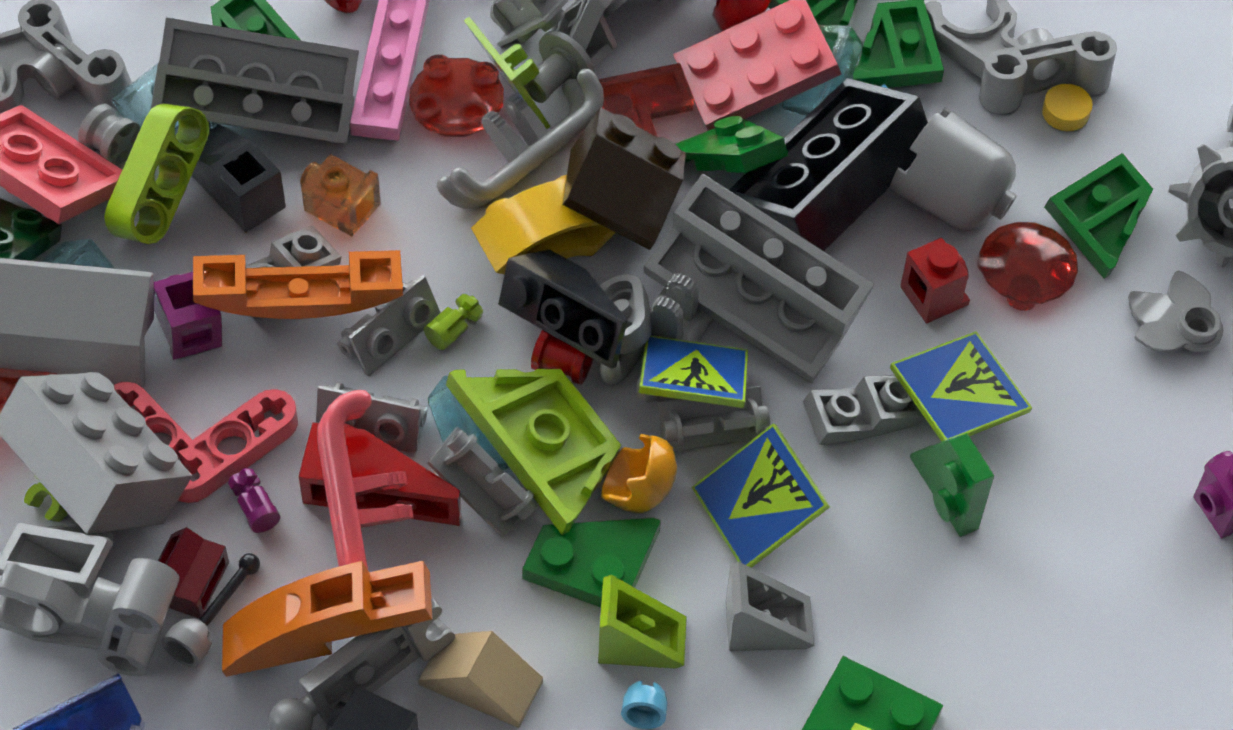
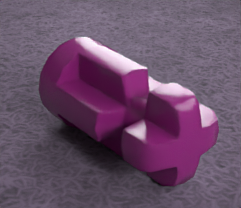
M244 468L229 478L228 485L233 490L235 496H239L237 501L247 518V523L254 533L266 532L277 525L281 518L280 514L263 486H259L261 481L254 470Z

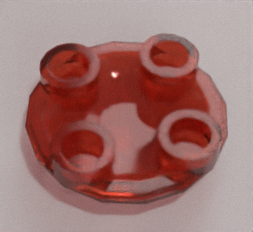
M442 54L430 56L424 62V70L416 76L410 87L409 106L416 121L428 131L445 137H465L483 131L482 117L490 111L499 114L504 105V88L499 79L497 67L490 62H478L470 58H448Z
M1014 222L998 227L985 238L977 259V267L982 272L988 285L1003 297H1006L1011 307L1020 311H1027L1036 304H1043L1060 298L1074 285L1078 274L1077 255L1069 241L1054 229L1035 222Z

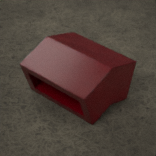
M185 527L171 534L158 561L168 565L179 575V582L169 608L200 619L229 564L226 546L206 540Z

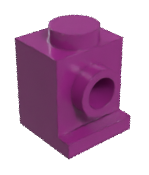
M193 272L172 275L166 279L154 282V312L170 346V354L173 360L222 347L221 312L194 303Z

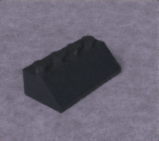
M846 78L784 137L788 152L787 157L747 172L729 190L817 248L825 251L867 208L886 192L897 169L901 168L906 171L913 163L917 154L911 151L910 147L928 123L920 97Z

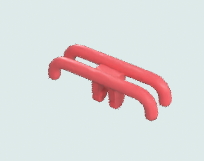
M354 390L340 395L328 406L327 411L323 414L318 424L317 443L338 566L363 561L368 569L361 528L399 522L414 517L411 505L395 504L386 508H357L356 496L381 490H396L408 484L405 471L352 478L344 423L361 418L371 406L372 398L365 390Z

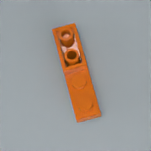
M363 561L331 568L282 586L256 599L223 623L222 672L228 677L332 654V641L433 620L430 571L424 561H418L369 572Z

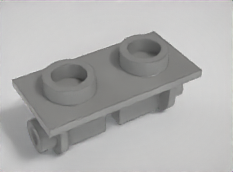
M495 0L491 5L490 17L505 33L497 45L501 47L516 39L520 43H524L540 28L544 32L550 30L566 15L562 7L569 0Z
M422 275L416 281L411 280L409 283L402 282L403 296L376 306L375 310L377 313L374 316L366 314L351 328H345L341 332L342 338L337 342L339 349L349 358L356 354L367 376H370L421 333L423 328L441 313L425 276Z
M339 382L334 387L319 385L317 391L316 423L320 422L328 406L336 398L357 389L344 387V384ZM368 392L372 398L371 406L361 418L349 420L345 423L354 428L365 429L393 448L416 453L419 427H423L426 422L428 408L419 405L418 399L408 401L385 395L381 399L374 397V393Z
M760 386L746 388L744 408L682 399L657 401L661 437L669 442L674 452L752 440L763 432L765 427L770 426L769 410L766 405H762Z
M457 426L427 464L443 480L459 489L460 497L503 538L518 518L525 520L535 511L537 505L532 501L534 494L530 490L525 491L507 472H504L498 466V463L476 442L477 437L474 434L468 436Z

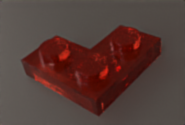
M680 63L599 79L604 94L602 108L613 114H621L628 117L637 127L657 138L652 119L693 111L694 98Z

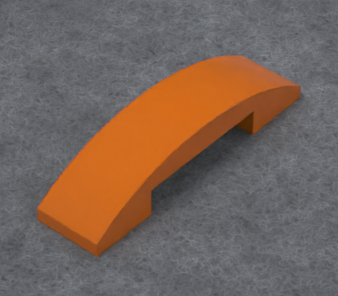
M400 250L349 252V265L246 268L245 255L193 256L194 303L232 314L273 319L320 318L369 309L403 296Z

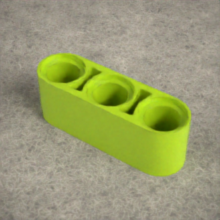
M159 104L149 111L106 206L104 214L105 225L112 235L145 244L157 243L165 236L208 139L209 122L200 110L192 107ZM178 121L179 129L178 133L175 136V125ZM159 166V175L155 181V170ZM139 211V221L135 227L134 220Z

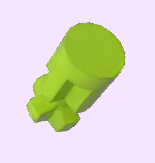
M461 294L455 300L459 308L458 310H453L449 307L445 308L423 328L426 338L437 349L445 350L468 329L465 319H471L476 322L482 317L483 309L473 295Z

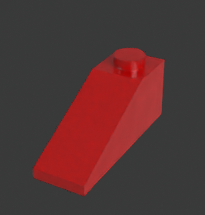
M312 422L298 475L303 504L328 507L317 443L319 423ZM344 423L352 478L405 471L408 483L396 490H381L356 496L358 509L386 508L395 504L411 505L413 520L460 526L462 514L459 489L365 429L354 428Z

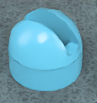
M637 681L629 686L623 697L621 710L623 720L627 724L640 729H654L663 725L666 720L668 706L665 691L655 682H653V686L642 685V681Z

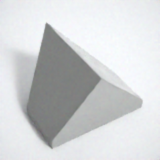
M18 522L0 554V575L2 576L7 563H16L29 570L61 580L71 587L77 595L82 597L92 586L113 545L114 531L86 534L78 524L43 527Z

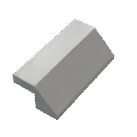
M166 17L151 109L159 104L192 107L200 110L206 116L208 122L347 144L359 50Z
M703 173L674 211L673 227L645 263L643 273L666 288L673 274L682 273L692 278L696 282L695 284L699 286V310H702L711 318L811 384L840 345L874 286L873 283Z
M0 258V379L18 381L20 377L99 372L108 378L113 385L119 382H132L142 388L144 387V337L154 320L153 272Z

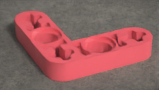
M132 382L114 384V390L130 407L135 406V410L144 417L146 425L153 433L161 432L172 437L171 443L168 446L176 452L178 459L180 458L184 467L191 474L198 472L199 478L193 482L189 481L178 499L180 502L193 503L208 497L226 484L233 474L248 468L290 438L298 426L296 404L292 396L285 391L271 389L257 394L192 440L144 388ZM271 411L277 415L282 412L283 419L279 421L273 417L265 419L264 413ZM257 429L259 430V437H255L254 432ZM236 436L246 441L245 448L234 455L223 454L217 449L219 443L227 437Z

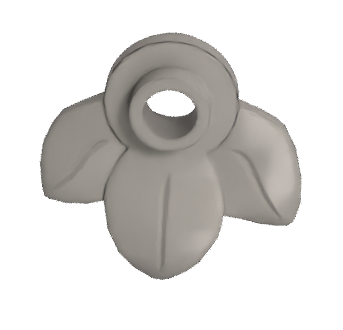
M1180 270L1174 273L1167 294L1131 291L1128 296L1132 316L1142 325L1137 330L1134 338L1153 351L1172 352L1185 348L1193 352H1207L1214 349L1221 341L1223 324L1218 312L1211 307V294L1195 278Z

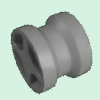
M101 104L93 108L84 118L79 129L78 140L93 151L99 150L102 157L115 165H119L128 159L141 128L132 119H121L118 111L112 106Z

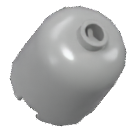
M947 107L943 108L941 114L936 113L923 128L910 147V150L917 154L916 158L907 172L898 168L890 184V190L958 230H974L979 228L992 216L1001 220L1017 197L1015 193L1010 191L1016 177V164L1012 155L1004 147Z

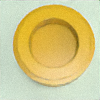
M1059 84L1049 89L1046 93L1042 114L1045 121L1055 129L1076 131L1087 124L1093 106L1092 99L1083 88L1077 85Z

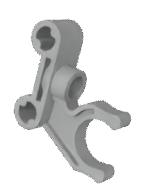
M52 0L29 1L19 11L18 22L20 27L0 33V114L21 104L24 95L23 83L29 78L36 79L40 86L56 99L60 98L70 88H74L95 107L101 104H108L117 111H121L133 101L135 94L134 86L123 58L119 53L108 49L97 50L87 55L72 43L71 34L56 2Z
M987 0L986 13L995 22L991 26L975 30L959 28L951 24L943 16L941 3L930 1L925 4L938 50L982 79L979 94L980 103L991 112L999 114L1013 112L1020 107L1023 94L1050 89L1059 84L1077 85L1083 88L1089 95L1101 94L1109 88L1117 45L1105 33L1093 31L1053 38L1048 30L1034 28L1026 31L1017 39H1013L1017 13L1007 0Z
M137 558L130 562L121 585L98 577L90 597L83 598L77 595L67 584L53 576L29 570L16 563H7L0 579V628L15 632L34 641L99 649L98 660L108 669L127 676H142L146 673L164 626V619L177 588L179 575L174 569L162 562L149 558Z

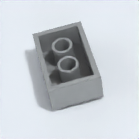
M99 372L20 377L0 413V436L86 534L164 524L193 476L178 460L176 452L153 433L146 425L144 417L132 409L114 390L113 383Z

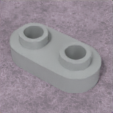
M622 274L610 278L601 284L600 287L628 319L620 354L628 355L639 351L651 336L652 325L649 298L641 279L636 275Z

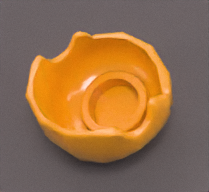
M640 434L639 439L644 443L643 448L632 449L624 447L618 452L602 485L601 498L624 511L643 514L652 510L667 498L676 479L677 464L673 447L667 440L657 436Z

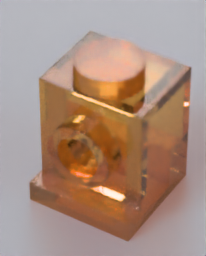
M332 154L322 164L317 162L310 163L301 176L300 186L304 211L351 237L381 205L378 174L372 170L365 173Z

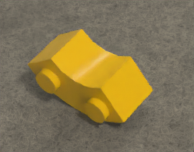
M567 175L529 188L509 199L503 198L493 202L486 209L485 215L471 227L495 272L505 275L508 258L550 249L566 259L574 256H593L616 232L562 205Z

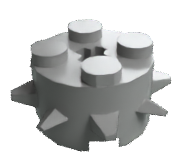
M1202 144L1197 147L1200 163L1194 168L1188 183L1169 186L1168 192L1186 202L1188 219L1176 233V237L1180 242L1201 239L1203 245L1208 250L1216 253L1217 266L1225 267L1233 257V208L1229 205V199H1233V147L1212 150L1207 145Z

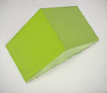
M613 575L604 577L598 663L672 669L684 666L687 616Z

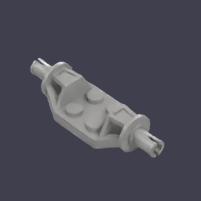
M576 0L565 10L566 15L562 20L552 27L551 31L545 33L539 41V52L544 62L538 67L540 70L539 74L524 86L534 101L544 103L565 80H577V74L582 69H591L595 73L594 68L618 47L605 18L615 12L626 0Z

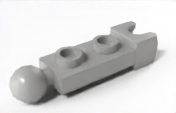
M431 596L433 620L356 636L298 680L306 693L305 696L301 699L287 698L274 705L268 717L269 729L311 730L313 717L319 714L327 723L334 707L340 701L347 702L356 686L373 693L419 657L424 662H427L455 639V634L438 618L442 613L440 605Z

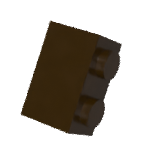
M600 107L570 150L562 205L650 250L657 240L683 182L685 152L680 150L671 140L664 137L657 138L637 127L628 117L621 114H613Z

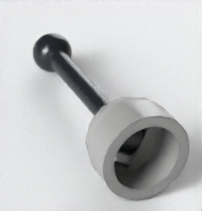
M247 553L240 558L239 569L200 619H182L173 625L163 637L162 645L164 649L175 660L188 667H197L208 654L212 645V638L207 626L247 575L255 574L259 570L260 560L255 554Z

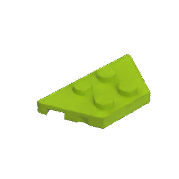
M456 369L449 372L445 385L524 487L534 494L533 498L562 535L569 532L621 448L620 442L561 369H536L532 372H522L517 369H496L494 377H466L465 369Z

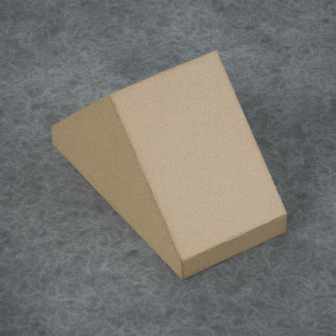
M493 631L455 634V639L452 643L429 660L418 682L420 686L519 728L543 683V677Z

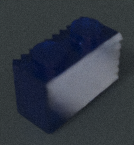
M118 673L12 729L144 730L145 722L122 677Z

